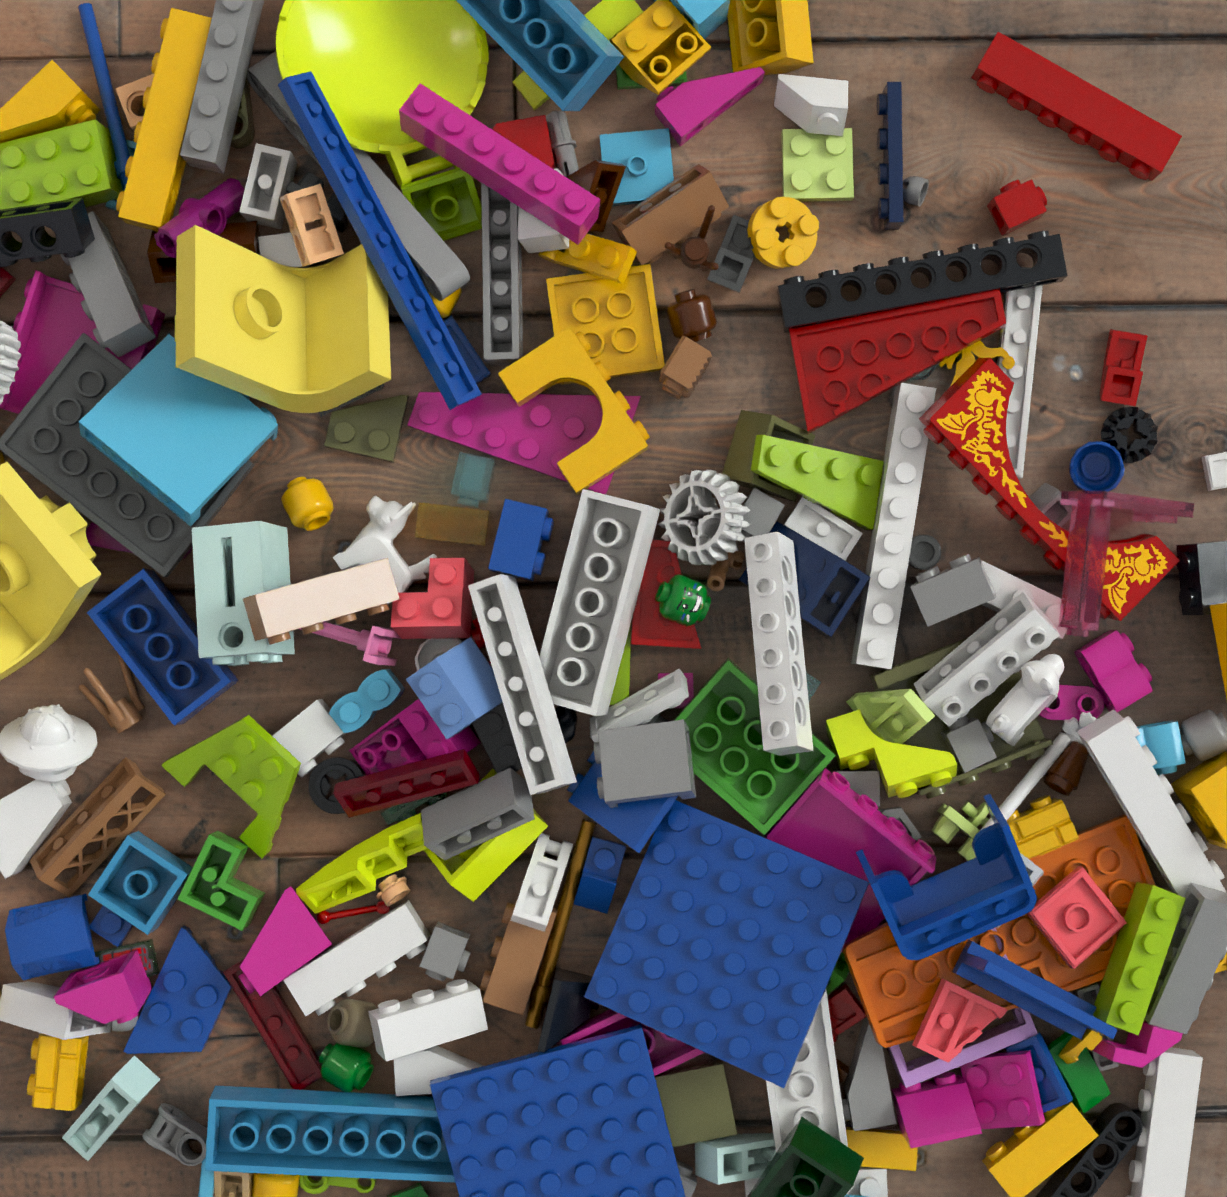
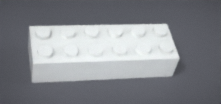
M585 489L582 490L539 656L553 704L593 716L607 715L660 509Z

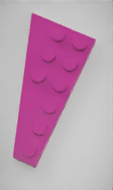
M419 392L407 425L419 431L568 483L558 468L557 462L588 443L597 434L602 423L603 412L600 402L595 395L539 394L518 407L511 394L482 393V395L474 400L450 410L441 392ZM624 396L630 406L626 413L633 421L641 396ZM614 472L587 490L606 495Z

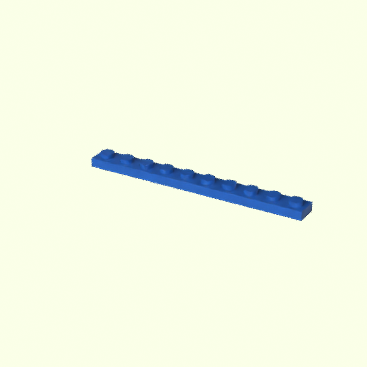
M310 71L284 78L278 84V87L448 408L452 410L479 397L482 393L314 75Z

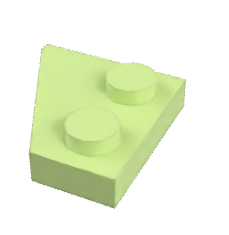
M912 689L861 692L854 694L846 701L853 711L860 709L866 725L876 736L893 743L903 744L935 717L933 712Z

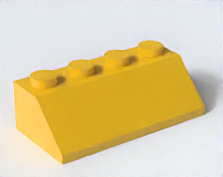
M730 0L727 17L733 72L761 67L765 72L764 75L782 74L814 63L807 0Z

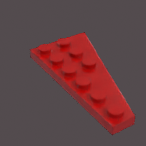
M1000 289L789 329L808 434L1006 326V318Z

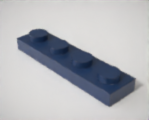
M887 82L883 92L877 95V115H883V128H879L877 134L878 150H883V163L878 165V184L884 185V198H879L878 216L879 220L884 219V230H899L904 222L901 82Z

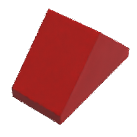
M545 115L495 124L492 130L555 169Z

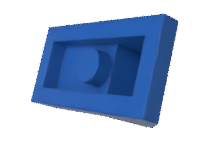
M592 836L574 905L608 913L617 885V878L626 845Z

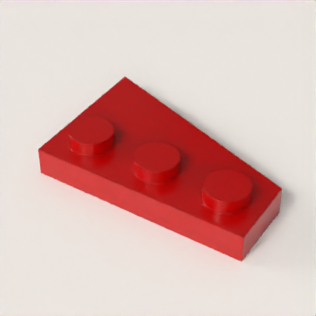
M652 540L633 613L631 644L701 649L695 624L688 627L664 618L659 612L660 602H657L655 597L660 584L663 581L668 582L673 576L682 575L676 553L668 550L671 541Z

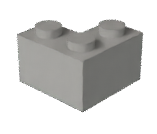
M967 554L950 561L951 569L940 572L938 566L915 576L918 582H915L910 588L927 627L996 598V593L980 557L971 559L970 555Z

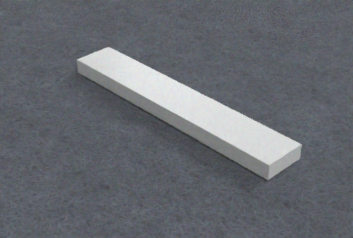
M1042 286L1004 292L1003 308L1006 326L1000 331L999 348H1003L1008 352L1009 356L1013 357L1015 365L1012 369L1007 370L1002 365V357H998L997 365L1014 382L1007 409L1006 435L1010 459L1018 479L1023 478Z

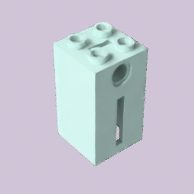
M263 521L193 527L192 545L199 658L212 659L213 665L243 666L249 665V662H283L282 655H294L293 631L289 632L291 639L269 645L268 638L255 641L243 602V598L291 585L287 527Z

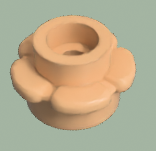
M394 874L383 880L378 885L381 891L377 894V899L382 898L386 906L399 902L410 892L406 884L407 878H398Z

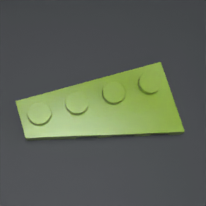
M756 435L751 464L752 472L787 490L791 489L803 495V498L808 501L818 503L830 509L832 513L857 523V526L865 530L874 529L884 461L772 436Z

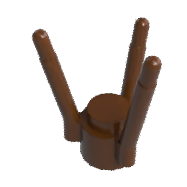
M713 205L708 207L697 237L685 240L682 248H677L670 242L665 243V248L673 254V257L675 259L681 258L683 264L688 268H701L702 271L706 272L708 270H717L719 267L715 262H707L709 248L705 242L715 211Z

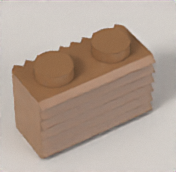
M682 336L660 372L659 382L663 385L662 390L677 400H680L681 396L685 398L690 397L695 385L698 384L702 374L705 373L706 368L709 366L712 358L711 352L686 336Z

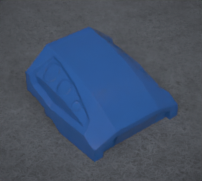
M87 894L9 910L5 934L11 965L22 980L100 964L99 956L95 957L85 905V901H88Z

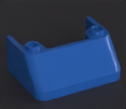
M991 794L983 797L994 824L980 830L975 835L972 847L976 858L910 886L906 876L896 870H889L874 876L863 850L856 852L898 948L906 959H924L1021 917L1034 908L1037 901L1035 890L1009 824Z

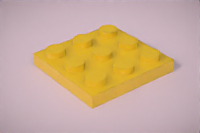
M650 264L631 266L624 284L588 273L546 279L554 336L569 326L575 334L581 331L592 348L587 352L594 364L600 361L611 378L662 370L665 362Z

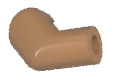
M742 551L728 552L727 560L717 561L716 564L711 566L707 580L708 588L713 591H720L724 588L728 568L731 567L739 570L742 567L744 559Z

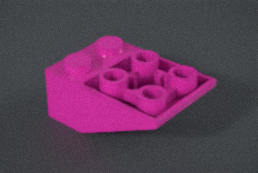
M418 699L349 751L365 774L369 775L462 749L469 752L481 742L469 726L454 737L446 739L422 702Z

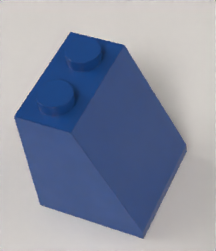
M593 750L587 759L592 765L585 776L578 772L576 775L577 782L570 784L567 788V791L572 793L568 801L633 850L640 853L678 796L618 803V807L610 808L605 803V800L600 799L598 795L597 778L602 777L601 764L596 763Z

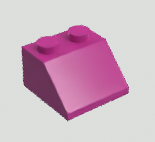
M134 950L103 961L100 964L70 973L54 995L56 1004L100 1023L106 1024L116 1020L118 1024L132 1020L138 1015L153 987L144 970L138 950Z
M944 1072L935 1076L934 1080L917 1083L907 1088L902 1083H899L898 1088L891 1089L899 1129L910 1148L982 1134L967 1083L961 1075H955L954 1072Z

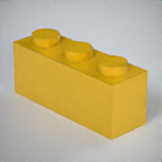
M1071 1101L1044 1112L1045 1122L1041 1126L1015 1127L1014 1135L1004 1143L1002 1141L995 1143L986 1152L987 1157L982 1162L1010 1197H1025L1099 1136Z

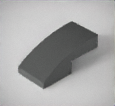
M733 215L714 261L719 267L717 270L710 271L707 280L740 293L755 255L752 251L754 247L751 244V237L748 238L747 233L749 220Z

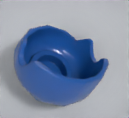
M1103 441L1088 442L1076 449L1069 464L1070 477L1077 488L1089 495H1104L1115 489L1122 480L1125 470L1119 451L1114 446Z

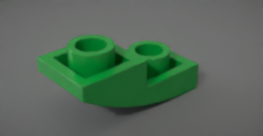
M1065 1032L1047 1047L1073 1097L1072 1102L1074 1106L1085 1114L1111 1093L1087 1048H1084L1078 1056L1079 1061L1066 1064L1058 1056L1073 1037V1035Z

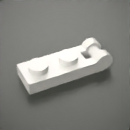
M541 833L538 837L510 921L545 932L573 843L563 840V843L550 840V835ZM544 852L557 856V861L544 857Z

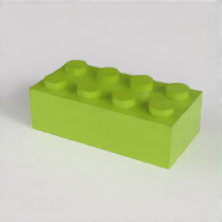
M94 119L0 143V210L83 198L85 207L117 200L119 193L123 189L121 180L117 178L114 167L116 157L109 129Z

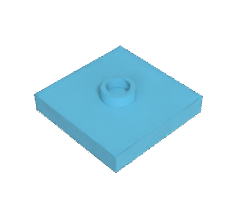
M669 128L599 135L601 160L620 163L626 166L612 206L640 204L674 181Z

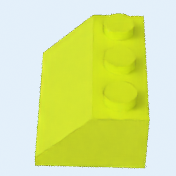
M492 769L481 781L494 776L497 772ZM533 808L534 820L445 861L430 849L424 851L447 882L474 902L548 825Z

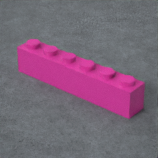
M421 83L399 109L401 131L577 245H579L598 219L600 199Z

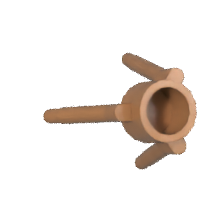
M117 653L131 702H128L126 697L114 702L89 668L84 669V674L108 707L106 708L85 685H79V690L105 717L110 727H114L119 734L143 720L139 711L145 707L138 697L130 668Z

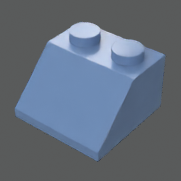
M472 637L443 653L406 678L446 739L454 737L503 703L492 666Z

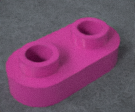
M1059 685L1056 706L1052 709L1045 707L1038 716L1050 720H1070L1074 717L1079 721L1082 712H1090L1097 719L1103 712L1104 699L1102 694L1093 687ZM1086 697L1092 701V706L1087 711L1081 706L1082 700Z

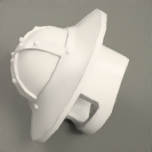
M59 704L57 706L50 705L28 709V713L25 716L19 717L4 726L0 733V753L5 760L19 767V771L24 775L42 781L58 782L68 778L75 772L78 765L92 756L97 747L96 731L89 723L66 713Z

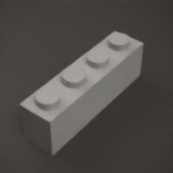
M92 211L88 213L95 240L85 249V253L71 258H66L63 254H60V256L72 268L73 272L69 274V277L79 293L82 292L85 300L81 301V305L91 321L94 320L97 328L93 329L96 340L103 349L108 347L117 357H120L151 341L156 336L109 229Z
M1190 883L1185 894L1186 899L1145 1016V1020L1149 1025L1183 1034L1188 1033L1192 1022L1197 1019L1200 1004L1205 993L1212 986L1213 976L1220 960L1225 957L1227 952V893Z

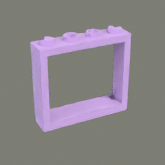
M994 935L999 951H1001V940L997 935ZM1019 1007L1011 1009L1014 1020L984 1031L975 1041L964 1045L962 1051L950 1062L941 1060L931 1054H926L906 1063L899 1044L887 1049L899 1080L907 1088L1038 1034L1030 1013Z

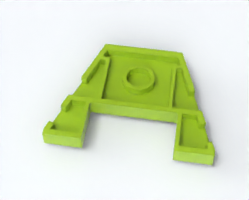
M247 715L203 741L170 757L161 766L184 787L192 782L205 765L258 813L257 817L239 838L263 859L272 849L274 834L279 829L282 820L281 814L285 803L289 800L301 763L250 715Z

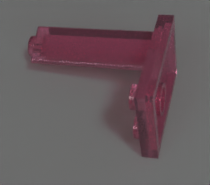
M1062 491L1060 505L1071 506L1072 509L1058 627L1067 628L1066 635L1088 637L1089 630L1098 631L1111 512L1132 514L1133 521L1177 524L1178 517L1193 518L1194 503L1107 491Z

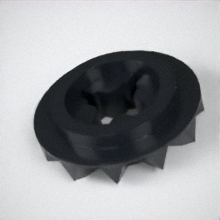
M1123 407L1112 412L1106 418L1101 429V440L1114 446L1119 451L1124 463H1134L1151 454L1158 442V426L1151 419V414L1145 413L1138 407ZM1131 424L1135 426L1134 432L1143 438L1132 440L1127 447V437L1122 435L1121 432H1117V430L1129 429Z
M334 757L322 761L314 768L309 779V793L313 802L321 810L331 814L346 813L334 794L330 797L327 796L330 793L332 784L326 775L330 778L338 779L347 774L346 781L364 776L356 763L343 757Z

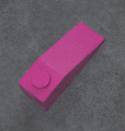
M761 67L684 82L676 89L670 86L656 98L658 103L655 104V115L665 128H669V133L682 146L759 86L763 81L765 72Z

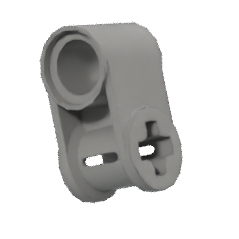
M161 1103L158 1108L159 1115L152 1127L145 1130L142 1135L143 1139L152 1147L164 1151L184 1165L196 1166L206 1158L207 1128L188 1117L179 1108L167 1103ZM194 1138L201 1143L202 1153H195L190 1149L189 1139Z

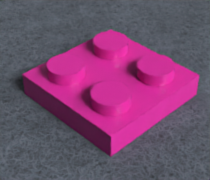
M1030 1050L992 1053L960 1066L962 1078L967 1083L981 1129L1041 1126L1045 1122Z

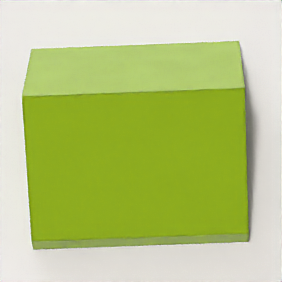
M460 168L400 186L406 199L443 241L482 229V206L473 178Z

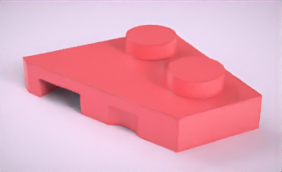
M941 979L912 1045L941 1060L950 1062L962 1051L964 1045L975 1041L982 1035V1030L996 1018L1001 1019L1006 1014L1007 1009L947 980Z

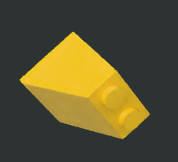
M1226 751L1204 761L1171 783L1174 792L1208 843L1227 849Z

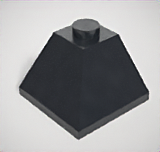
M556 968L537 1051H547L589 1019L591 1009L598 1010V1003L584 997L593 976Z

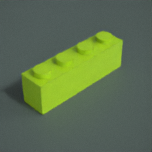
M1136 882L1124 917L1127 924L1119 931L1094 1004L1097 1007L1093 1014L1094 1017L1109 1025L1139 1036L1186 899L1185 897L1154 885Z

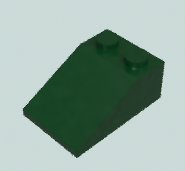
M801 1117L785 1138L747 1197H844L853 1187L864 1157L804 1117Z

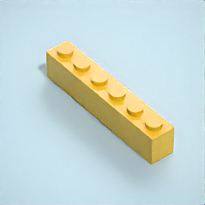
M171 8L169 18L163 19L160 30V37L163 39L160 53L156 52L152 60L151 71L154 74L152 85L146 88L143 96V108H145L143 121H139L136 125L134 142L137 144L134 156L128 158L125 167V176L128 178L125 191L119 193L117 198L116 210L119 212L118 217L127 224L158 232L160 227L172 220L186 161L180 156L210 29L211 17Z

